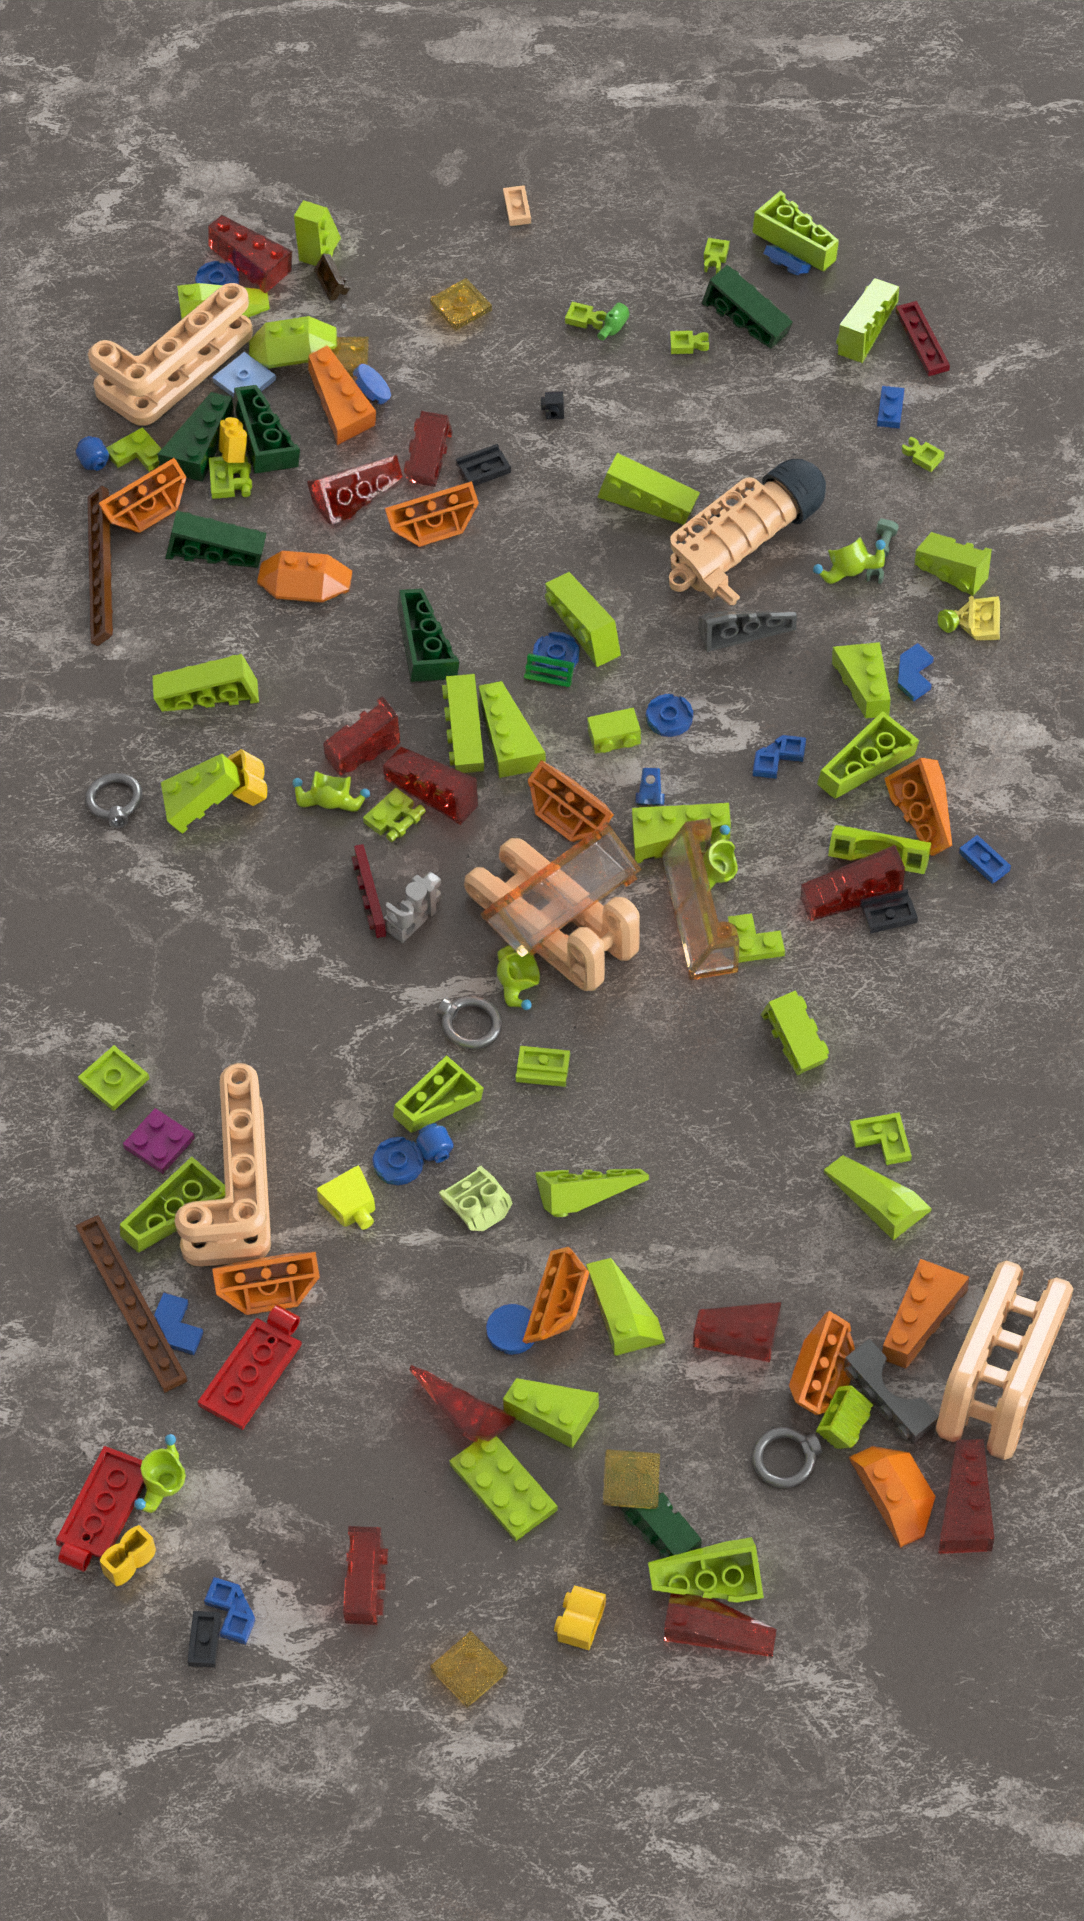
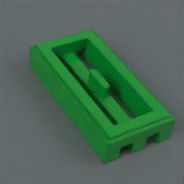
M528 654L524 678L570 687L574 663ZM534 661L568 668V672L548 667L532 665V663ZM531 670L567 677V679L532 673Z

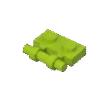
M246 456L244 463H227L222 457L209 458L212 499L235 497L234 490L237 489L241 490L243 497L251 495L252 480L249 478L251 465L248 463ZM233 474H240V478H234Z
M395 788L363 817V823L380 836L387 830L390 831L386 838L393 842L395 839L401 838L406 834V829L412 824H417L426 810L422 805L411 809L414 806V801ZM403 816L404 819L398 823L397 821Z

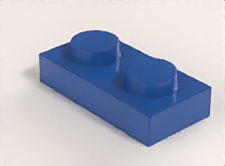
M767 245L763 253L770 257L769 261L777 265L783 264L787 266V271L795 275L809 273L812 266L778 246Z
M882 386L877 426L900 429L905 388Z
M978 835L959 848V854L992 884L1011 869V865Z

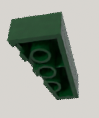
M728 264L710 279L701 303L706 307L711 305L716 308V313L721 317L727 315L733 320L735 326L738 328L745 327L748 329L750 336L770 349L789 333L793 323L786 313L781 312L770 299L765 298L757 291L754 285L749 284L741 277L738 271L732 269Z
M250 385L234 388L233 406L237 419L243 424V430L247 433L246 448L254 474L299 467L300 448L297 444L293 443L287 429L285 430L280 424L279 417L272 412L269 402L258 386Z
M210 392L157 454L159 466L175 458L186 478L203 482L209 469V458L215 457L219 448L220 422L226 418H233L235 415L232 397Z
M176 510L165 559L173 560L174 556L184 557V561L194 562V558L206 559L207 563L211 564L227 561L228 565L258 568L267 533Z
M423 589L399 590L397 609L410 681L446 680V676H457L460 661L454 655L449 640H446L442 632L443 628L440 622H437L434 610Z
M629 1453L606 1471L607 1500L613 1507H619L624 1512V1518L631 1526L634 1527L636 1525L639 1528L643 1539L650 1546L654 1545L659 1550L661 1558L701 1548L702 1539L680 1512L675 1514L672 1512L673 1506L668 1497L663 1492L657 1493L655 1491L650 1475L646 1471L640 1473L635 1467L634 1462L637 1460L632 1453Z

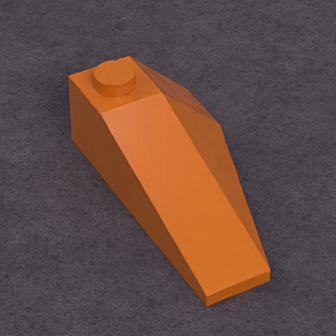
M919 758L885 777L891 801L903 812L904 819L913 826L919 840L931 843L930 855L934 856L951 847L952 839L945 781L938 760Z

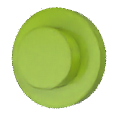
M944 609L938 614V625L947 633L953 632L959 625V617L955 611Z

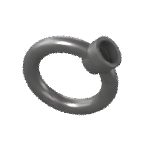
M122 773L107 774L95 780L88 788L85 797L86 806L96 817L108 820L111 827L121 828L128 823L127 816L133 813L140 805L142 788L138 781L129 775ZM123 783L132 789L133 797L125 807L113 806L110 810H104L95 802L96 793L105 785Z
M466 996L455 1001L445 998L438 1008L437 1015L442 1017L444 1033L451 1042L467 1049L483 1048L491 1044L501 1031V1016L497 1008L483 998ZM466 1006H476L485 1010L492 1021L490 1031L478 1039H467L460 1036L452 1026V1020L457 1015L458 1010Z
M778 1427L767 1431L757 1440L752 1452V1464L757 1475L765 1483L778 1488H790L801 1484L810 1476L815 1466L816 1455L822 1453V1448L815 1433L806 1436L794 1428ZM790 1438L800 1444L805 1455V1463L798 1473L790 1477H778L771 1474L765 1468L763 1452L766 1446L773 1440Z

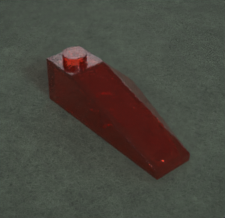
M394 455L307 481L313 504L328 524L331 525L352 518L357 514V511L371 503L376 496L385 492L400 480L403 475L398 457Z
M411 1365L409 1368L453 1424L464 1430V1437L474 1442H477L479 1438L489 1442L514 1423L516 1417L502 1409L475 1398V1395L454 1386L453 1388L452 1383L414 1365Z
M671 1593L664 1627V1641L773 1657L777 1629L715 1599L691 1594Z

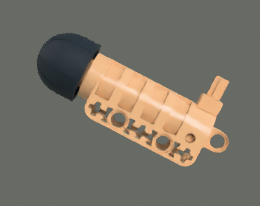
M803 459L786 460L763 477L762 484L751 477L741 480L675 531L670 538V546L674 552L671 555L672 571L669 574L671 589L682 592L691 586L697 591H704L712 599L719 596L729 606H734L736 601L740 599V596L728 586V576L725 572L740 563L744 557L754 552L763 542L772 538L781 528L786 527L789 523L801 524L820 508L825 498L826 482L819 468ZM746 487H747L748 489L753 488V491L747 490V491L745 492V488H746ZM736 499L738 503L734 506H729L726 504V501ZM696 525L704 527L699 533L692 531V528ZM685 540L684 545L682 543L677 544V541L683 542ZM680 576L685 582L677 584L673 579Z

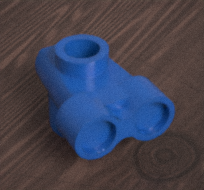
M642 768L639 793H636L635 804L664 805L665 794L661 793L660 769ZM654 776L655 782L648 784L646 778Z

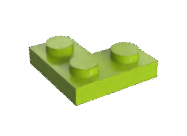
M143 427L106 447L109 452V459L117 468L135 458H138L149 472L159 466L157 454L161 448Z
M752 913L728 917V926L736 963L785 956L781 930L756 934Z
M900 1112L850 1121L849 1127L855 1148L880 1144L886 1165L911 1161L912 1155Z

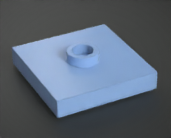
M243 352L214 375L212 379L213 383L234 398V388L257 385L262 392L276 380V375Z

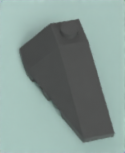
M718 611L699 616L698 631L706 651L709 652L796 630L797 615L796 612Z

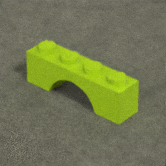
M835 825L831 835L828 856L851 861L859 858L879 859L896 865L900 870L925 874L931 843Z

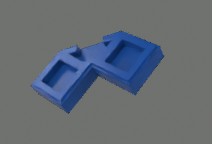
M919 643L902 653L899 663L898 688L913 702L930 691L932 686L919 672L932 664L934 657Z
M782 735L775 739V742L756 751L753 776L777 779L779 759L803 762L806 738Z
M163 1293L154 1314L160 1329L171 1349L195 1355L203 1336V1329L181 1323L189 1304L188 1299Z
M214 1577L204 1603L207 1606L228 1612L220 1631V1637L246 1645L256 1621L255 1616L238 1584Z

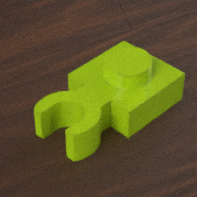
M708 238L704 251V272H708V268L711 266L716 267V274L721 270V263H725L727 259L730 241Z
M572 302L565 317V324L585 329L590 324L595 329L601 330L607 313L604 311L593 312L592 306Z
M670 331L671 354H693V349L695 348L700 351H708L709 342H702L708 341V333L702 332L698 335H693V331Z
M910 437L908 445L912 447L902 445V453L906 456H913L912 462L929 472H932L944 459L945 452L927 442L921 446L918 440Z

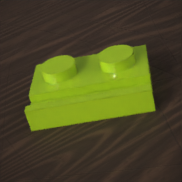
M520 1046L515 1077L516 1082L566 1087L570 1051Z

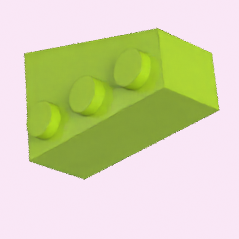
M795 990L768 1002L760 1015L764 1020L769 1019L775 1029L771 1033L774 1038H780L784 1046L782 1051L796 1074L799 1075L824 1064L829 1058V1051L826 1043L823 1040L820 1041L816 1033L818 1028L815 1021L809 1018L806 1012L807 1005L802 996H798Z

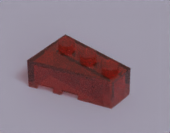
M421 411L420 418L415 420L414 432H416L415 439L410 441L409 453H411L410 460L405 462L404 474L407 475L410 483L436 487L443 465L441 463L442 456L448 450V446H445L447 437H452L453 430L448 415Z
M383 696L377 700L379 704L368 713L365 710L359 714L361 719L350 727L346 724L323 743L325 758L339 776L355 770L359 765L375 759L377 755L395 748L400 743L398 715Z
M781 1302L700 1309L693 1332V1347L770 1362L781 1317Z
M348 1526L350 1547L346 1558L348 1568L347 1578H345L343 1608L345 1624L378 1625V1615L383 1616L384 1599H380V1592L386 1589V1574H382L383 1565H388L389 1552L383 1545L381 1527Z

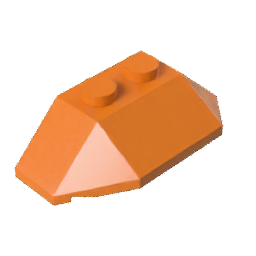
M175 458L99 502L98 505L110 524L141 533L178 510L186 476Z
M471 481L384 509L391 531L421 547L462 534L479 502Z
M280 551L261 563L257 583L276 599L322 603L337 597L341 593L349 592L352 570L328 554Z
M542 760L528 779L535 814L571 842L600 835L614 815L606 804L569 776Z
M569 1247L550 1251L523 1338V1342L526 1344L541 1341L569 1330L576 1318L589 1271Z
M316 1252L288 1253L240 1261L212 1269L216 1295L246 1315L268 1312L276 1305L284 1309L298 1307L320 1278Z
M831 1311L824 1314L805 1338L789 1383L795 1402L815 1415L825 1413L837 1388L849 1386L851 1380L844 1371L845 1357L855 1350L850 1334L851 1326L850 1323Z
M872 1446L850 1456V1462L900 1548L924 1537L936 1496L910 1452Z

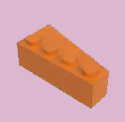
M327 345L309 354L308 370L317 394H319L323 410L326 412L330 428L334 433L336 444L339 445L375 426L376 410Z
M920 1259L883 1344L882 1353L887 1357V1362L905 1369L909 1366L924 1347L928 1338L940 1327V1323L955 1308V1304L967 1293L969 1276Z

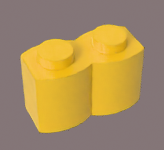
M230 417L221 420L219 451L223 453V460L227 463H244L247 433L243 430V424L237 418Z
M242 749L230 755L228 759L237 766L240 786L232 794L252 806L265 800L267 797V785L263 780V762Z
M140 1525L131 1528L124 1534L120 1543L111 1546L102 1555L100 1564L103 1574L115 1586L126 1583L134 1575L136 1568L146 1565L155 1555L156 1548L153 1537Z
M574 1585L572 1592H567L565 1595L563 1608H566L563 1617L558 1616L555 1623L554 1632H557L558 1641L590 1650L604 1612L606 1594Z

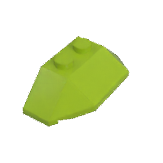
M310 316L266 322L249 340V356L267 368L308 363L309 354L327 345L331 350L337 347V329Z

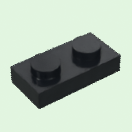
M193 1611L187 1660L188 1666L216 1668L221 1623L220 1612Z

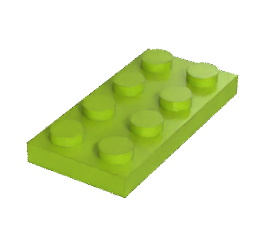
M492 1430L449 1460L450 1466L515 1541L558 1511V1506Z

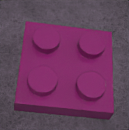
M154 1108L124 1141L123 1147L161 1174H164L192 1143L195 1136L194 1133Z

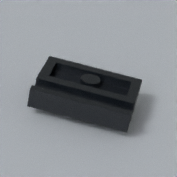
M498 444L456 459V465L459 467L466 483L472 481L473 487L511 473V466L503 452L500 451Z
M908 889L860 899V907L863 910L870 934L918 922V916L909 897Z

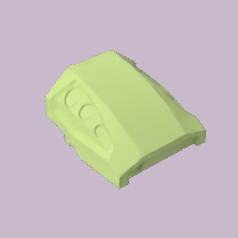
M479 1166L475 1172L445 1191L439 1192L443 1201L461 1217L469 1230L485 1231L505 1218L513 1204L510 1196L482 1166Z

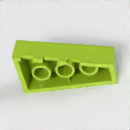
M780 190L755 212L752 232L821 271L826 270L836 261L839 240L822 225H816L808 213L803 214L798 209V205L794 201L789 202L785 198L786 195Z
M874 278L871 284L865 288L862 296L840 324L836 340L838 355L863 363L898 303L899 286Z
M617 453L607 471L597 498L684 525L695 506L700 492Z
M242 654L187 666L153 676L154 700L162 712L193 709V706L198 704L207 708L215 707L214 703L229 702V705H239V701L250 700V704L259 703L257 678Z
M475 674L446 676L447 685H442L443 700L448 699L449 706L444 707L445 720L446 722L450 721L451 729H447L448 744H453V751L449 752L450 766H455L456 774L484 771Z
M502 681L479 685L480 705L499 778L533 772L541 760L546 762V754Z
M882 711L821 770L817 785L836 799L915 755L919 740Z
M729 803L632 808L635 864L642 863L643 859L651 857L655 859L664 857V854L677 850L678 853L688 851V848L699 845L702 847L712 844L713 840L720 833L722 825L729 826L731 831ZM730 832L726 835V840L730 839Z
M191 1156L120 1223V1237L140 1253L177 1231L174 1220L180 1207L190 1202L224 1199L226 1196L225 1185Z

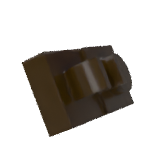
M322 254L314 271L328 299L336 301L339 294L347 295L351 287L345 286L347 279L340 276L331 255Z

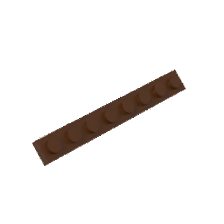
M102 485L87 497L91 644L96 646L101 645L113 635L110 522L98 505L99 502L109 497V489Z
M99 1215L75 1225L77 1233L163 1392L166 1393L188 1382L187 1376Z

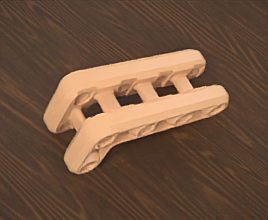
M235 283L225 284L218 288L139 356H134L112 341L103 340L94 344L89 349L88 358L91 368L99 374L93 384L96 397L136 425L146 426L158 420L252 338L251 320L247 316L242 315L249 305L247 290Z
M510 838L500 846L499 859L501 863H504L515 874L506 883L492 875L484 867H476L465 876V890L475 902L518 938H522L530 948L581 990L594 991L604 982L605 951H608L620 961L630 960L639 951L640 916L633 903L624 897H614L603 906L520 838ZM528 887L549 902L540 912L519 897ZM562 916L579 927L569 936L553 925Z
M244 1063L228 1066L220 1076L226 1196L224 1199L186 1203L179 1208L175 1215L174 1221L177 1233L181 1237L180 1248L182 1256L187 1263L193 1266L224 1265L264 1258L270 1251L271 1232L264 1112L257 1073L251 1066ZM243 1081L241 1084H235L236 1082ZM199 1220L198 1223H195V1224H191V1223H190L191 1221ZM249 1240H256V1242L252 1244L246 1243ZM200 1244L205 1245L202 1248H195L197 1245Z
M1007 1260L998 1263L946 1384L936 1425V1432L940 1438L956 1442L961 1440L969 1417L990 1423L992 1427L986 1448L991 1456L1002 1460L1012 1458L1029 1402L1067 1312L1074 1289L1069 1281L1055 1277L1048 1280L1047 1288L1043 1291L1038 1302L1019 1296L1016 1290L1017 1286L1021 1284L1023 1270L1019 1264ZM1010 1311L1032 1318V1324L1029 1325L1024 1336L1002 1329V1323H1005ZM996 1345L1017 1352L1018 1358L1014 1360L1010 1371L987 1363V1358L991 1356ZM980 1381L1002 1387L1003 1394L998 1400L997 1407L974 1399Z

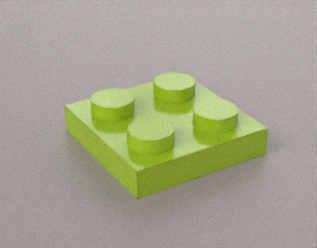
M115 1045L78 1076L79 1083L113 1111L150 1079L149 1074Z

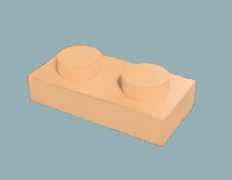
M525 185L503 188L509 225L531 224Z

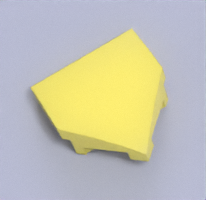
M971 595L969 602L960 610H955L959 617V626L975 640H1000L999 596L974 600V597Z

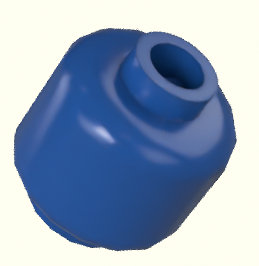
M88 436L79 441L75 452L82 466L86 470L98 471L103 469L109 459V452L102 440L97 437Z
M435 1123L423 1127L416 1139L423 1158L427 1161H435L436 1163L447 1160L449 1153L454 1147L446 1128L441 1125L437 1126Z

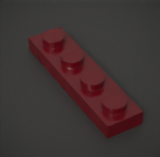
M913 301L896 306V314L928 377L949 371L950 364L918 302Z
M364 844L354 846L355 856H351L354 871L358 870L360 874L356 876L359 890L364 889L365 895L362 896L364 910L369 909L370 915L367 916L369 929L375 930L376 938L386 937L385 922Z

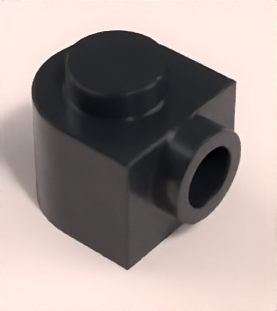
M563 391L545 392V397H541V410H546V419H564Z

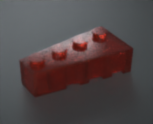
M223 215L219 216L208 226V246L224 260H230L237 271H243L248 275L249 281L260 285V290L264 293H267L292 271V250Z
M402 746L383 765L385 780L460 825L478 806L477 780L475 777Z
M893 845L801 884L800 898L810 921L859 908L860 899L903 890L905 866L896 846Z
M984 1439L957 1440L938 1554L992 1551L994 1529Z

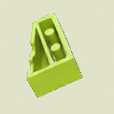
M303 200L294 214L299 261L316 266L322 254H330L332 257L341 236L327 207Z
M931 532L916 549L914 565L923 571L937 576L940 580L952 584L960 591L974 596L988 579L992 549L986 547L984 550L973 548L974 545L968 542L965 545L955 543L956 540L954 538Z
M880 642L833 647L832 665L842 676L843 683L850 689L852 697L865 719L876 718L882 711L889 716L891 699Z
M219 754L162 781L161 787L167 822L183 834L188 830L187 825L196 818L201 819L206 815L204 813L205 810L214 803L218 805L240 786L237 766L226 756Z
M446 1055L395 1104L393 1117L410 1133H413L480 1101L484 1088Z
M519 1378L515 1379L503 1398L505 1414L570 1448L574 1447L599 1407V1393Z

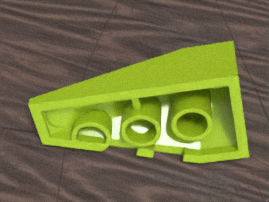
M196 283L177 286L181 318L183 319L223 285ZM245 288L248 293L249 305L242 315L249 318L270 309L267 290Z
M844 1155L824 1169V1173L892 1240H895L931 1211V1208L914 1191Z
M609 1169L606 1171V1174L593 1170H584L582 1175L570 1174L569 1170L536 1172V1181L543 1207L554 1217H566L568 1213L578 1212L649 1180V1174L642 1169Z
M612 1258L586 1264L614 1356L665 1343L658 1318Z
M752 1537L726 1541L648 1562L651 1587L655 1591L698 1595L703 1598L725 1599L736 1603L764 1598L757 1550Z

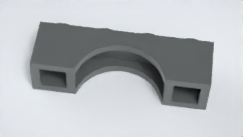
M869 1338L845 1357L844 1371L852 1381L857 1380L862 1386V1392L870 1401L874 1400L880 1406L879 1411L887 1420L891 1419L896 1424V1429L900 1436L905 1440L909 1439L912 1444H915L936 1427L939 1416L922 1397L902 1399L893 1395L886 1388L882 1379V1372L885 1368L887 1357Z

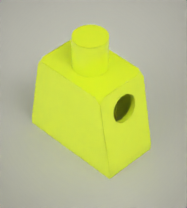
M359 1165L317 1188L318 1201L342 1226L347 1227L357 1222L359 1227L365 1230L374 1223L370 1215L375 1210L374 1197Z

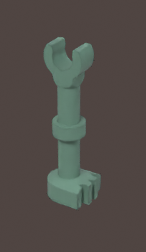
M880 518L876 527V533L882 535L881 540L886 544L884 554L887 557L890 551L888 547L890 539L896 536L899 526L894 521ZM882 568L867 570V581H870L872 575L879 576L878 583L881 584L883 582L884 571Z

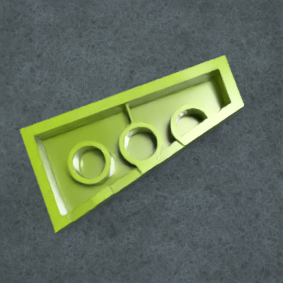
M570 572L545 583L547 591L545 599L548 605L555 609L596 667L621 656L615 620Z

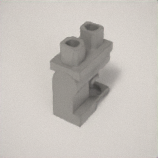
M429 872L424 878L416 875L406 887V901L403 900L400 903L401 910L387 902V915L384 917L386 931L403 943L427 920L428 915L432 917L437 913L436 903L442 899V894L437 889L441 885V879L432 872Z

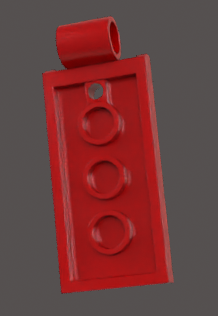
M276 1305L271 1310L267 1323L256 1318L198 1400V1406L243 1430L301 1347L302 1341L290 1336L296 1331L300 1323V1317Z
M106 1446L103 1447L56 1538V1546L62 1547L58 1557L59 1563L84 1572L90 1564L92 1555L99 1557L100 1561L104 1552L115 1545L134 1507V1502L138 1499L145 1485L141 1472L143 1460Z

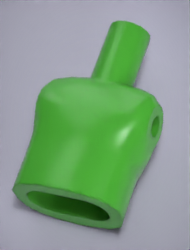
M616 303L606 314L604 327L597 334L600 340L604 341L608 335L613 336L621 330L629 319L627 306L622 303Z

